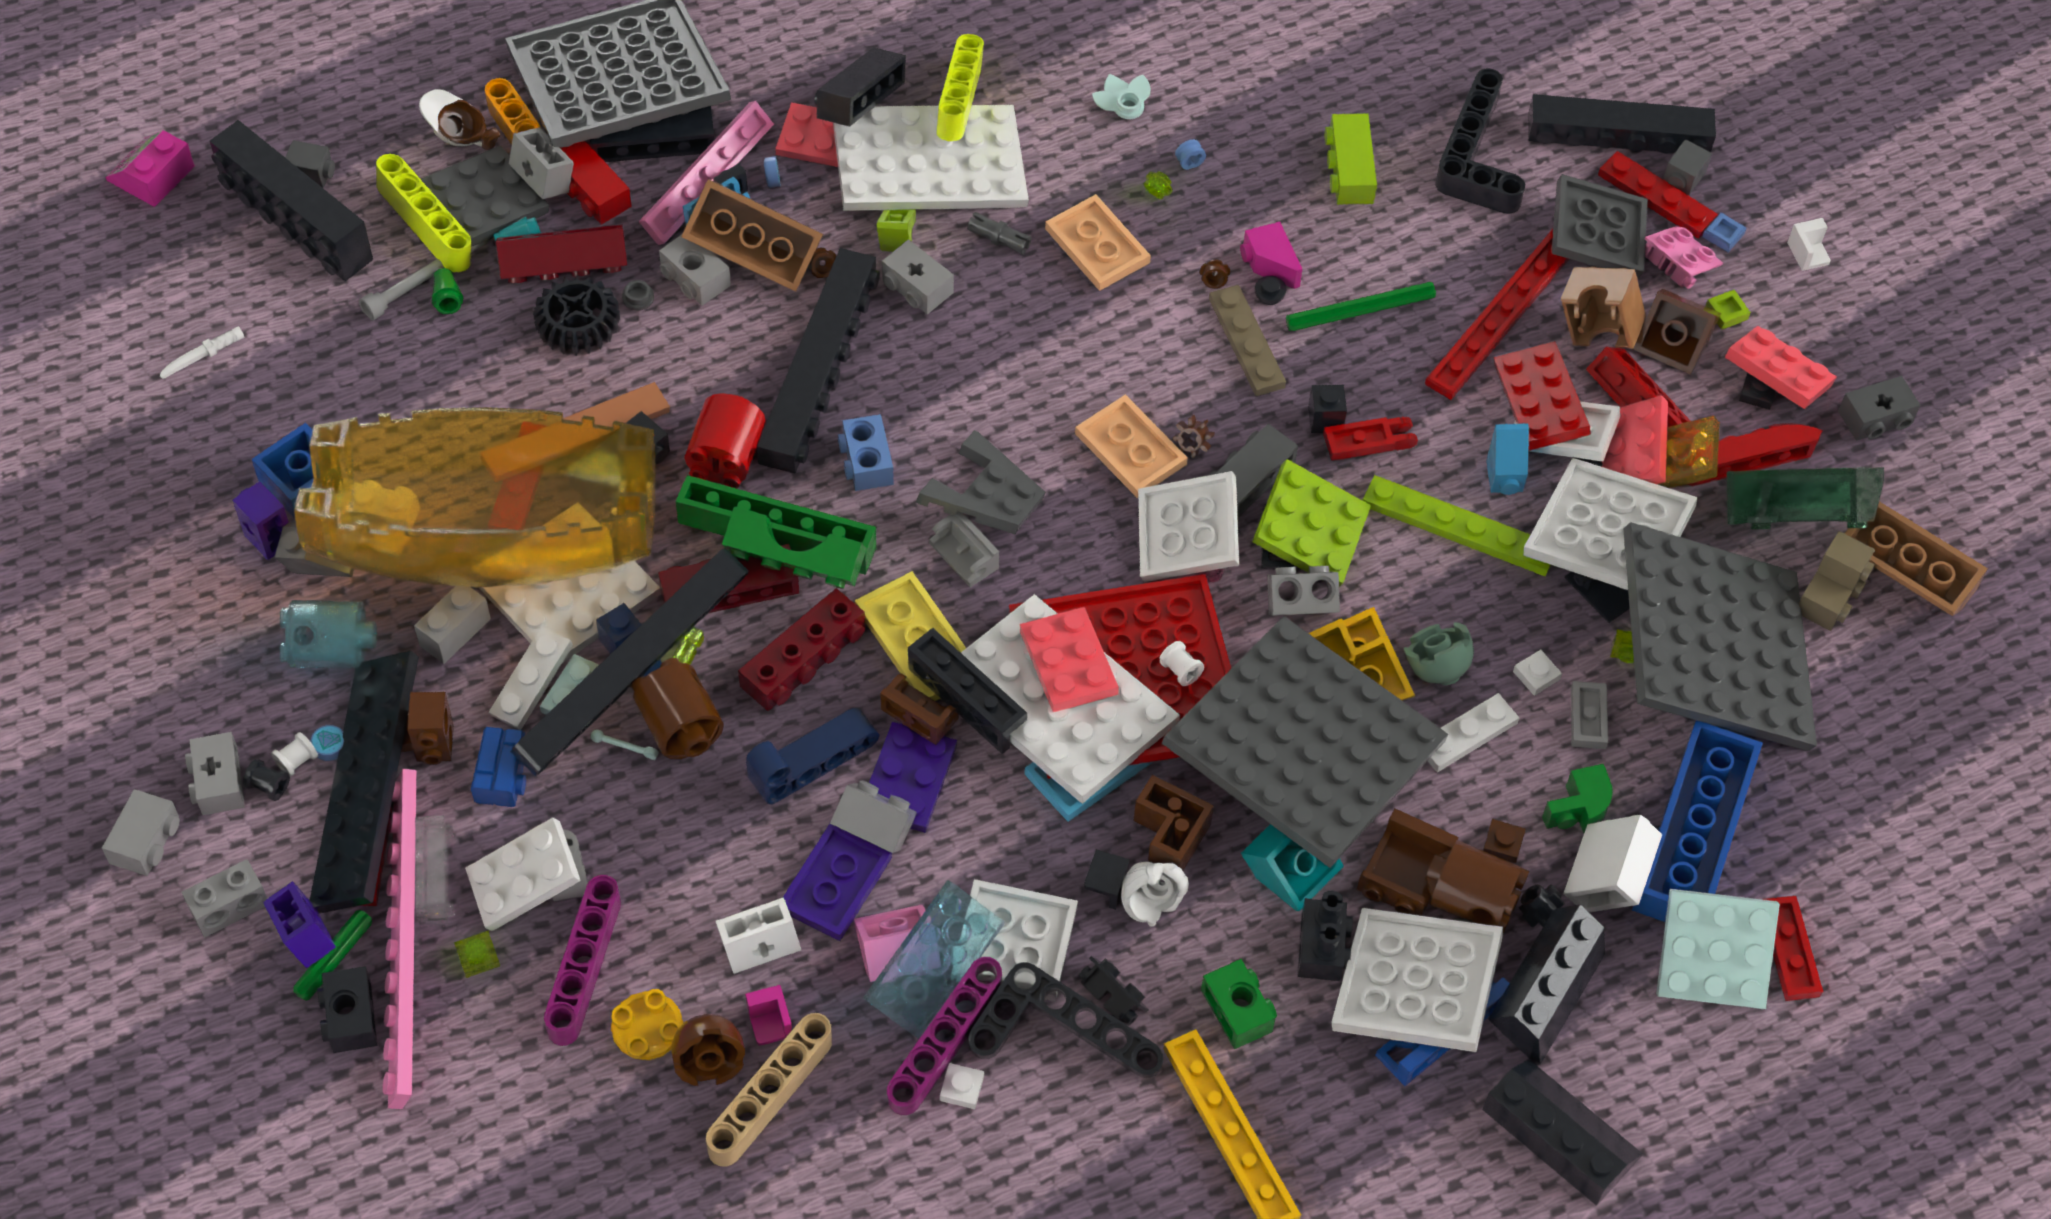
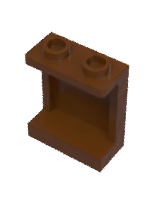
M1394 808L1386 831L1367 868L1360 875L1357 890L1361 891L1371 901H1382L1393 906L1398 913L1423 916L1431 900L1427 881L1425 880L1435 854L1439 855L1450 849L1452 850L1459 837Z

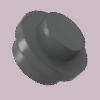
M634 280L626 285L622 293V300L624 305L631 310H644L653 303L654 292L646 282Z

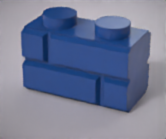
M494 727L484 728L471 785L474 802L507 807L516 806L518 795L523 796L525 793L526 775H522L524 765L510 751L526 735L525 732L513 729L503 730L502 728Z

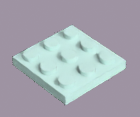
M1670 889L1656 991L1658 997L1766 1009L1780 904L1777 901Z

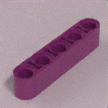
M608 875L595 876L586 886L544 1013L548 1037L554 1044L559 1046L572 1044L580 1034L620 910L621 899L617 882ZM601 894L611 895L605 900L596 899ZM591 925L601 926V928H599L596 931L586 930V928H588ZM588 956L591 958L589 961L585 963L575 962L579 957ZM571 988L580 989V992L575 995L565 994ZM561 1020L570 1022L569 1025L563 1028L554 1027Z
M981 957L972 963L889 1081L887 1098L890 1108L895 1113L910 1115L920 1107L968 1038L971 1029L1002 984V968L995 959ZM984 971H989L996 978L991 983L984 984L977 980V976ZM964 1000H969L976 1005L968 1013L960 1012L956 1009V1006ZM948 1029L955 1034V1037L949 1042H940L936 1039L937 1033ZM921 1059H929L934 1063V1067L928 1072L918 1071L915 1065ZM902 1088L910 1089L914 1093L913 1097L906 1102L897 1101L894 1095Z

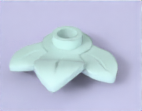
M1109 74L1104 84V91L1095 92L1092 94V97L1100 108L1115 111L1118 116L1124 119H1135L1143 113L1144 101L1150 96L1151 88L1144 75L1134 78L1128 84L1118 77Z

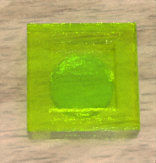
M1617 629L1611 645L1610 657L1618 658L1625 663H1634L1632 632Z
M489 931L454 942L466 978L500 967Z

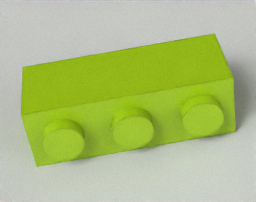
M1332 114L1330 127H1325L1324 134L1325 145H1330L1331 150H1328L1327 166L1328 169H1333L1334 173L1330 175V192L1336 193L1337 205L1374 204L1377 180L1369 114Z

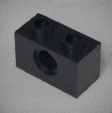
M366 966L322 973L323 987L317 988L320 1009H325L326 1020H320L323 1042H330L333 1053L378 1046L371 979ZM345 1007H354L348 1014H338Z

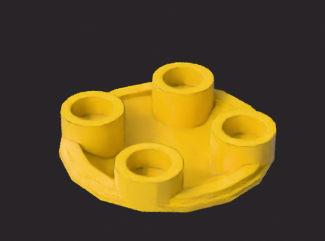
M651 989L629 996L613 1009L611 1015V1032L615 1044L624 1054L640 1060H652L663 1057L671 1051L674 1036L683 1024L678 1006L659 989Z

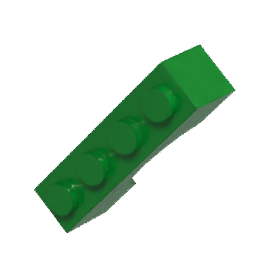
M735 506L722 545L736 559L748 562L750 557L762 560V566L780 571L781 566L794 569L793 574L798 577L812 580L813 575L826 578L825 584L844 589L845 584L855 587L867 549L861 542L829 534L822 543L806 551L788 550L777 543L772 530V521L766 515Z

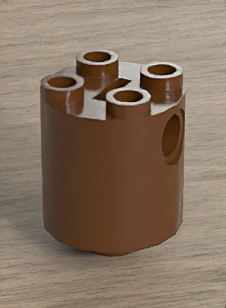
M669 658L660 665L659 669L647 676L637 678L632 683L633 699L664 757L684 759L699 756L706 752L722 734L724 723L707 691L702 686L693 666L687 663H680L678 658Z
M1457 840L1452 850L1450 849L1439 855L1435 854L1428 869L1425 880L1431 895L1430 905L1471 923L1503 927L1504 934L1510 920L1508 915H1511L1512 911L1515 910L1522 893L1516 888L1523 889L1530 871Z

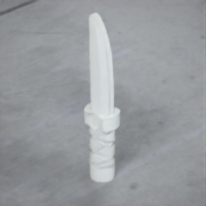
M238 326L212 340L208 338L202 341L201 346L187 352L167 365L162 370L160 377L164 379L208 355L210 357L216 355L218 350L245 338L243 332Z

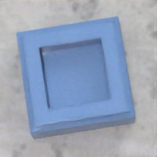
M1720 212L1705 229L1702 237L1729 252L1742 238L1747 228Z

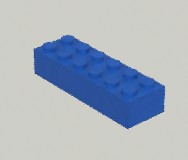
M1695 721L1658 829L1662 837L1640 903L1633 906L1632 911L1666 922L1670 889L1710 894L1716 893L1763 742L1701 721Z

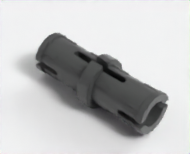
M978 212L973 213V217L970 218L967 227L969 231L992 240V244L996 246L999 244L1004 245L1022 255L1026 252L1024 248H1029L1032 239L1031 236L1008 227V223L991 220Z

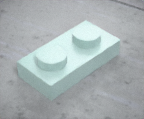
M574 654L541 703V713L547 715L599 664Z

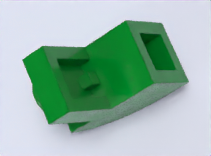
M1604 763L1571 770L1565 786L1569 797L1547 801L1542 815L1546 829L1553 827L1567 829L1579 822L1583 834L1587 824L1602 822L1612 799V784Z

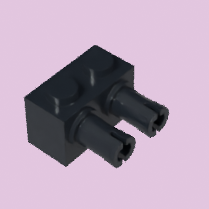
M1337 891L1325 892L1322 900L1304 899L1301 913L1297 977L1340 981L1343 969H1346L1348 960H1351V948H1345V937L1351 938L1353 916H1347V902H1343L1342 895Z

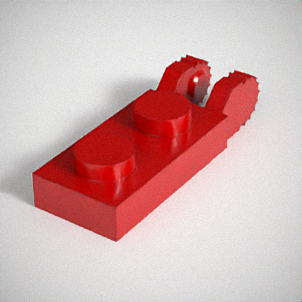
M1407 416L1390 419L1384 417L1324 427L1323 432L1331 461L1394 451V449L1397 451L1410 449L1418 443L1415 433L1398 434L1412 429L1411 418Z

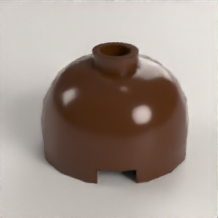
M704 1014L695 1016L685 1021L674 1036L671 1052L675 1073L686 1083L698 1086V1081L716 1079V1085H719L734 1078L744 1066L745 1048L740 1031L730 1020L720 1015Z

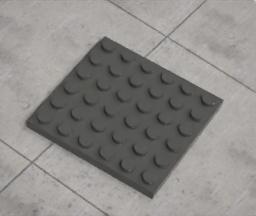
M645 0L505 38L510 56L553 147H568L574 143L597 139L603 135L629 130L632 127L650 122H658L664 118L687 114L693 110L716 106L731 100L730 90L682 0Z
M1630 522L1625 526L1623 534L1637 703L1805 751H1810L1816 747L1817 742L1802 612L1798 605L1800 594L1797 572Z
M1283 616L1164 736L1162 744L1331 868L1444 744L1448 733Z

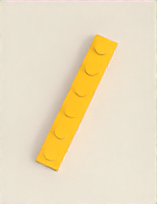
M1197 1029L1164 1043V1052L1257 1218L1300 1219L1301 1213Z

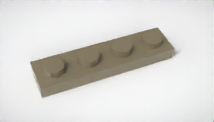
M1239 284L1210 292L1209 301L1255 396L1284 389L1286 380Z

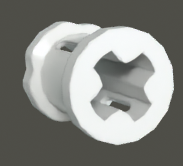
M1176 641L1162 652L1160 664L1165 668L1169 667L1178 676L1177 680L1182 686H1188L1200 677L1204 670V664L1200 660H1194L1185 650L1186 646L1183 642Z
M298 732L295 735V740L280 751L275 749L271 752L272 758L278 767L289 773L290 777L295 774L294 770L310 758L314 760L318 757V753L312 743L301 732Z

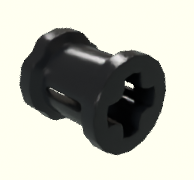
M255 759L247 767L242 784L248 789L256 788L267 793L269 799L277 801L286 791L290 775L283 770L277 772L266 767L264 761Z

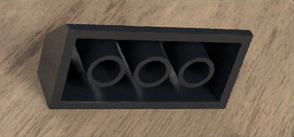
M1581 904L1554 909L1488 1018L1534 1064L1541 1065L1605 955L1604 927Z
M1530 1059L1512 1068L1488 1093L1482 1109L1596 1206L1643 1155L1642 1152Z

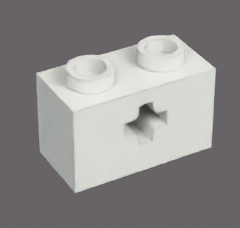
M784 897L716 921L733 974L801 951Z

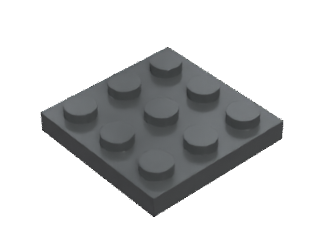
M501 145L421 178L422 182L470 235L471 247L493 238L494 233L524 217H527V219L535 217L537 219L549 213L547 201L542 199L509 165L510 156Z
M1561 174L1556 185L1552 254L1600 268L1635 269L1636 276L1639 279L1644 272V238L1646 237L1648 199Z

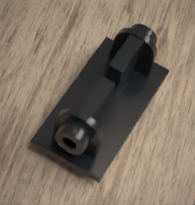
M1093 956L1089 958L1095 965L1092 969L1087 966L1079 973L1078 976L1082 979L1081 984L1099 1001L1109 992L1112 996L1103 1006L1116 1019L1123 1023L1125 1022L1129 1026L1137 1019L1138 1015L1135 1012L1138 1008L1145 1012L1149 1011L1142 1003L1145 996L1132 983L1125 986L1117 978L1121 972L1108 959L1105 958L1101 962Z

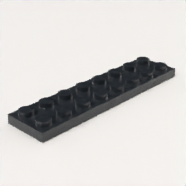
M411 650L356 663L343 729L344 743L338 754L310 895V901L319 914L373 903L409 712L410 692L413 691L419 656Z

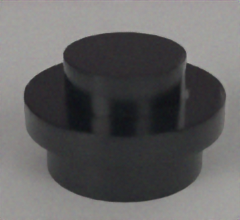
M1264 276L1255 284V295L1263 304L1275 305L1285 297L1286 285L1278 277Z

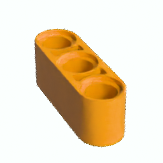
M495 78L485 85L489 113L511 145L514 133L540 127L531 111L508 80Z

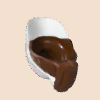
M440 89L431 90L420 99L419 108L421 114L431 125L435 135L444 142L453 146L475 144L484 150H490L495 147L501 135L499 130L495 127L487 129L482 113L467 101Z

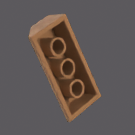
M708 179L681 237L796 292L824 234Z
M1875 498L1871 499L1844 533L1875 549L1870 562L1875 564L1874 567L1951 616H1954L1963 609L1978 589L1988 570L1982 564Z

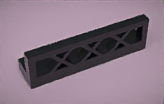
M934 628L908 647L909 670L947 705L955 707V712L1001 754L1010 749V734L1027 721L1028 713Z

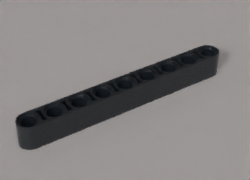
M726 548L720 550L522 737L510 752L533 775L538 776L631 687L634 680L642 677L746 577L749 570Z

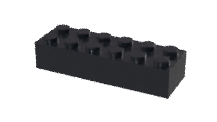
M237 120L209 141L213 152L211 158L218 168L219 175L217 177L221 185L227 190L233 189L247 207H255L268 224L274 223L278 226L287 240H295L300 244L301 249L309 258L316 257L330 275L336 274L342 280L347 281L373 261L364 221L241 121Z

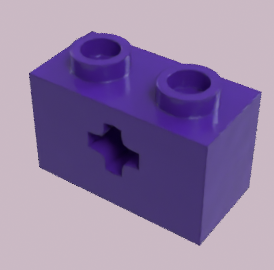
M259 481L252 487L241 491L232 501L244 536L269 560L275 556L283 526L288 524L289 521L284 506Z
M293 881L263 902L283 943L306 968L336 948L318 911Z

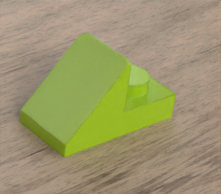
M916 209L883 210L877 221V233L881 251L893 252L908 239L912 242V227L916 222Z

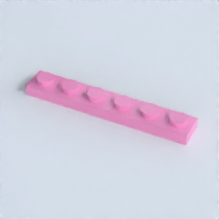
M756 101L749 102L639 221L658 245L665 244L685 222L683 206L701 195L707 180L714 181V178L722 171L737 165L774 125Z

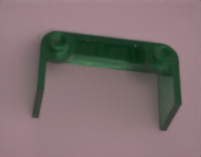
M1884 467L1727 471L1728 524L1751 523V529L1758 530L1771 529V523L1840 521L1847 522V528H1868V522L1875 521L1884 484Z

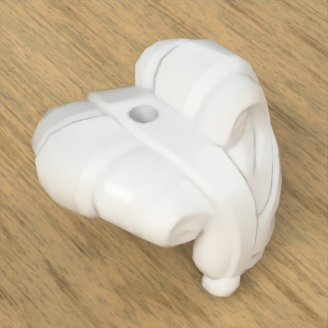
M1147 861L1133 865L1124 876L1122 882L1121 899L1125 911L1134 920L1143 923L1147 922L1151 927L1155 926L1161 917L1162 911L1172 912L1176 910L1188 891V877L1185 876L1180 867L1173 863L1153 864Z

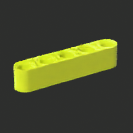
M964 34L959 36L956 41L938 106L936 134L942 140L957 141L964 136L982 67L984 41L977 35Z
M395 154L380 156L376 161V188L432 254L437 259H440L445 268L452 272L467 270L471 265L470 235L400 156Z

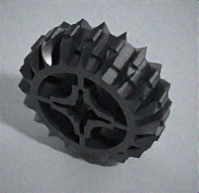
M578 274L575 280L569 281L564 276L563 283L558 284L553 281L551 289L543 288L542 297H537L536 307L533 311L535 329L540 334L543 343L548 342L552 350L559 347L563 355L569 349H572L575 356H577L580 349H585L589 354L592 346L601 350L602 341L611 342L612 333H617L620 320L618 300L613 296L610 288H605L602 281L594 284L591 277L581 281ZM596 307L601 311L598 317L593 315V310ZM555 313L560 314L558 322L552 319Z

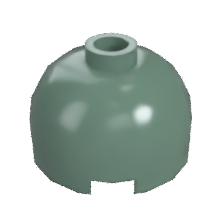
M1454 622V628L1441 629L1439 624L1424 628L1410 637L1411 645L1408 648L1404 647L1407 661L1415 675L1421 680L1432 684L1451 685L1456 683L1470 668L1474 655V646L1470 632L1466 625Z

